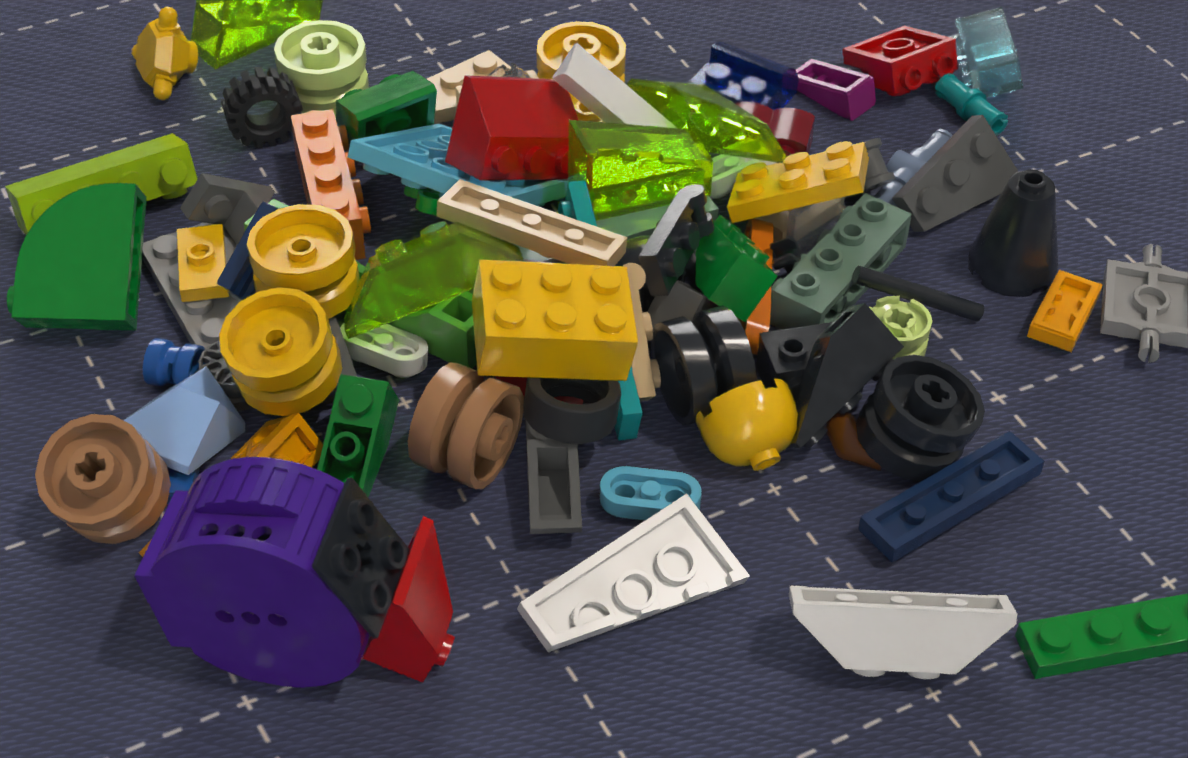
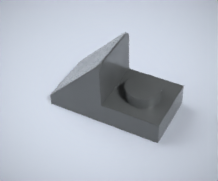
M201 173L180 209L188 220L223 224L238 245L245 232L244 223L256 213L263 201L269 203L275 191L271 186Z

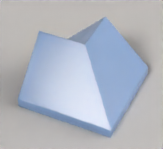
M207 366L166 390L123 420L133 425L143 438L155 448L167 464V467L187 475L191 474L244 433L246 425Z

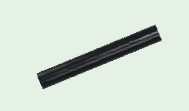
M860 265L855 268L852 276V282L893 296H900V298L909 301L914 299L925 306L976 322L980 321L984 314L983 304Z

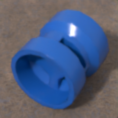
M152 339L146 349L143 360L144 381L149 385L160 387L168 383L178 384L200 370L198 361L205 350L204 346L186 343L180 347L175 346L172 340Z

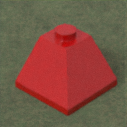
M423 516L407 546L410 550L379 637L373 639L370 636L362 659L420 682H424L434 664L443 667L455 639V636L447 633L453 615V608L434 521Z

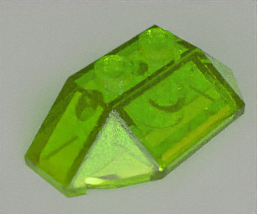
M446 221L437 222L420 231L421 237L404 244L401 239H397L381 245L375 250L376 255L369 257L352 303L345 314L344 331L348 339L474 289L479 259L525 262L519 246L495 238L460 222L447 225Z

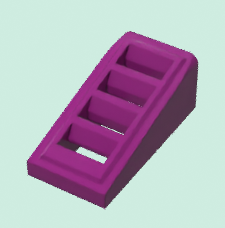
M810 59L786 77L787 85L839 116L852 121L876 103L874 77L864 73Z

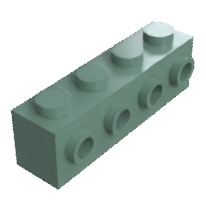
M866 193L853 207L847 206L835 226L831 230H824L818 238L816 246L808 254H801V260L794 264L793 270L784 279L779 278L771 288L770 324L783 330L834 322L849 306H853L868 289L852 282L855 268L860 265L883 273L906 247L912 214Z

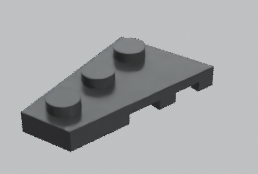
M983 115L971 116L892 199L898 208L912 214L910 226L913 231L925 232L1000 195L1010 177L1019 171Z

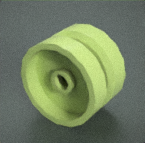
M318 20L305 22L286 30L277 39L274 47L276 67L279 74L283 72L288 76L289 81L292 80L302 104V114L313 110L324 111L333 109L336 118V100L341 99L343 95L351 90L369 88L368 73L365 68L367 62L365 42L362 34L352 26L337 21Z

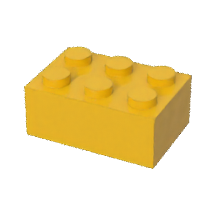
M479 259L472 295L478 376L627 381L638 345L627 267Z

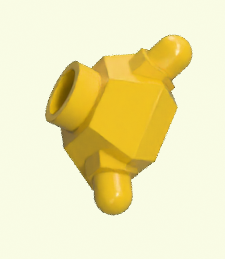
M164 7L160 10L159 18L146 25L138 36L137 44L132 48V56L136 59L137 69L143 80L153 88L154 96L159 100H167L172 94V88L176 81L184 73H193L198 62L197 45L194 41H188L180 30V26L177 23V12L172 7Z

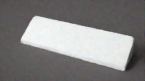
M575 43L552 79L647 158L655 157L663 161L672 171L676 182L696 177L704 150L583 47Z

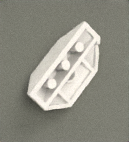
M789 586V599L793 615L844 669H852L856 674L868 677L884 675L885 671L907 672L910 676L919 679H935L940 674H957L1017 623V612L1007 595H970Z

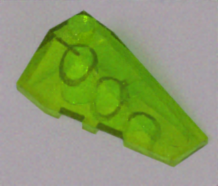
M632 78L626 84L702 148L703 152L783 163L787 158L768 124L704 84Z

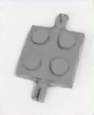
M1153 244L1146 245L1143 248V262L1128 263L1107 260L1103 278L1100 333L1139 340L1140 350L1138 357L1145 362L1149 351L1148 363L1158 360L1159 343L1188 348V272L1177 271L1162 265V248L1156 245L1153 253Z

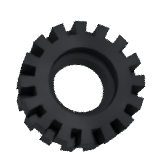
M254 67L255 75L250 76L248 71L245 70L240 72L243 80L239 81L233 77L229 81L231 89L224 88V99H221V106L233 137L236 140L241 139L242 144L248 147L253 140L255 148L263 149V142L268 141L269 146L274 147L277 146L275 139L280 137L283 142L290 139L287 131L289 130L293 133L291 115L302 114L303 108L292 80L289 81L285 73L281 72L278 76L277 70L269 67L267 74H264L262 67ZM258 102H277V105L268 113L262 115L247 113Z

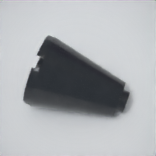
M1029 169L1017 172L1010 177L970 248L968 268L972 275L975 270L982 277L981 284L988 290L1004 296H1031L1034 289L1045 286L1044 291L1048 289L1057 275L1058 245L1055 185L1041 171Z

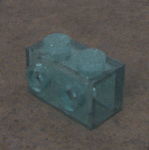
M999 7L955 19L957 36L951 38L956 40L957 60L963 59L964 61L958 63L962 83L966 86L971 85L972 89L980 90L986 95V98L1023 89L1019 57L1003 8Z

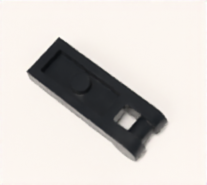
M688 185L678 191L639 254V260L646 274V282L651 296L669 295L679 276L683 274L684 267L694 250L698 248L701 238L708 236L715 230L712 215L706 212L704 207L707 203V197L702 185Z

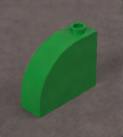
M105 183L79 189L55 202L36 220L21 246L17 259L14 286L11 285L7 292V308L9 313H12L14 320L26 328L137 330L146 196L136 184Z

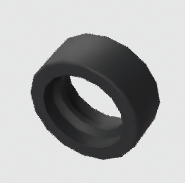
M527 377L523 403L524 418L532 429L556 441L576 444L599 441L609 435L616 424L621 400L620 383L613 380ZM554 397H576L586 400L590 404H570L557 400Z

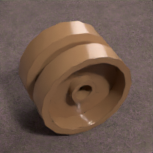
M450 362L443 366L427 384L415 409L408 437L410 459L414 464L435 473H445L448 470L454 481L474 489H484L494 481L503 469L519 434L524 412V395L520 387L497 378H488L485 381L483 376H478L477 370L459 363Z
M90 414L69 421L51 435L39 454L35 472L39 496L51 513L64 521L76 533L96 543L118 544L137 538L156 523L165 509L171 486L167 464L155 448L143 438L133 425L113 415Z

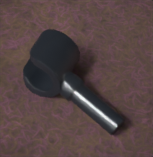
M788 236L769 244L770 249L776 255L772 262L773 268L775 270L785 268L789 274L793 270L794 264L801 260L798 243L792 236Z

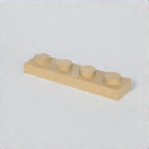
M461 179L437 201V217L568 264L615 266L626 253L628 237Z

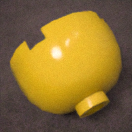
M774 379L777 388L765 389L762 380L754 381L736 387L710 401L709 404L712 412L706 417L699 411L696 415V423L710 452L727 464L734 466L751 465L755 471L769 468L781 460L779 453L791 444L797 430L798 413L786 382L781 379Z

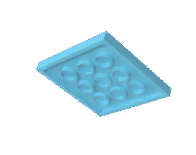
M440 123L354 139L350 142L348 158L364 163V170L380 175L391 173L401 177V183L408 187L416 189H426L428 187L439 191L440 198L461 179L536 206H544L549 201L563 200L566 197L568 182L584 181L585 178L584 175L576 173L575 179L478 180L445 162L452 128Z

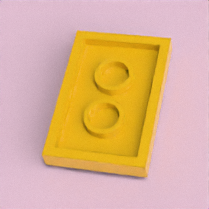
M849 141L839 142L829 146L825 152L809 155L807 152H798L789 155L780 163L766 166V163L759 162L744 167L741 172L737 173L727 205L731 222L736 223L863 193L869 161L865 142L853 145Z

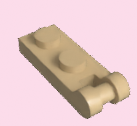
M627 263L623 266L627 267L638 338V345L631 367L639 400L644 402L656 396L655 388H660L661 377L657 360H650L647 341L653 339L651 317L648 312L642 313L639 289L646 281V274L640 265Z

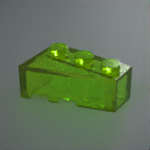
M196 0L190 41L196 43L198 56L214 69H218L277 42V39L286 30L294 26L320 20L323 0Z
M569 120L568 182L586 180L596 221L670 205L678 191L688 185H702L706 197L711 196L713 160L694 129Z

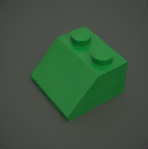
M414 71L403 75L393 74L384 78L375 86L364 90H351L343 95L341 99L336 100V122L338 126L345 125L349 147L351 140L434 125L437 89L432 82Z

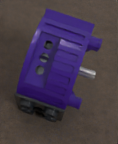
M242 457L226 460L207 468L195 479L189 491L175 490L134 577L171 646L190 647L195 655L208 663L249 680L285 687H316L344 679L359 667L369 637L371 636L373 639L379 637L410 549L352 477L347 478L344 483L320 470L296 462L268 457Z

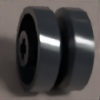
M724 305L694 314L692 322L681 316L654 325L651 351L652 358L656 359L659 365L661 377L660 391L670 412L683 426L695 423L696 415L699 411H701L704 417L710 414L712 409L709 402L736 387L757 381L755 361L749 340L738 318L732 310Z
M919 355L897 357L885 367L876 383L874 392L869 395L859 412L856 421L857 436L869 457L886 471L906 480L921 482L960 459L964 446L973 439L982 425L985 409L979 392L970 380L954 367L931 357Z

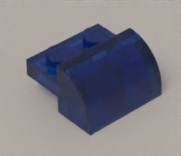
M722 41L711 46L710 61L689 81L690 95L731 110L733 104L739 102L759 103L773 110L784 108L797 94L798 73L794 68Z

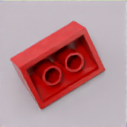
M464 75L445 162L478 180L575 179L585 137L569 92L554 79Z

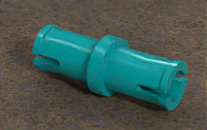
M948 73L939 79L935 86L937 90L935 92L936 95L955 107L958 116L967 121L971 116L983 115L996 136L1003 132L1008 124V120H1006L1008 116L987 102L984 93L978 89H970L952 73Z

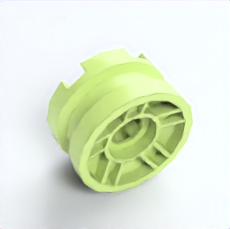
M886 296L878 299L873 308L869 307L904 346L893 357L894 360L897 357L909 355L925 356L932 326V317L923 304L914 299L907 303L899 301L900 296Z

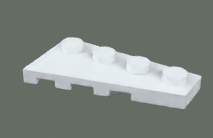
M685 494L521 601L517 610L547 652H551L743 584L750 575L691 498Z

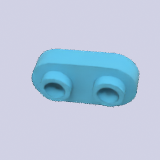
M620 466L606 472L600 482V503L605 511L616 517L647 520L685 494L691 498L700 510L701 486L694 477L683 472Z

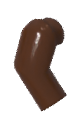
M837 412L827 422V435L836 455L841 459L881 471L882 467L869 457L858 440L857 420L854 415L849 412L840 415Z

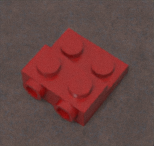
M909 26L899 27L842 49L844 64L860 68L861 72L873 76L875 88L887 91V94L890 96L905 95L911 92V90L918 89L922 83L938 82L944 75L958 70L955 38Z

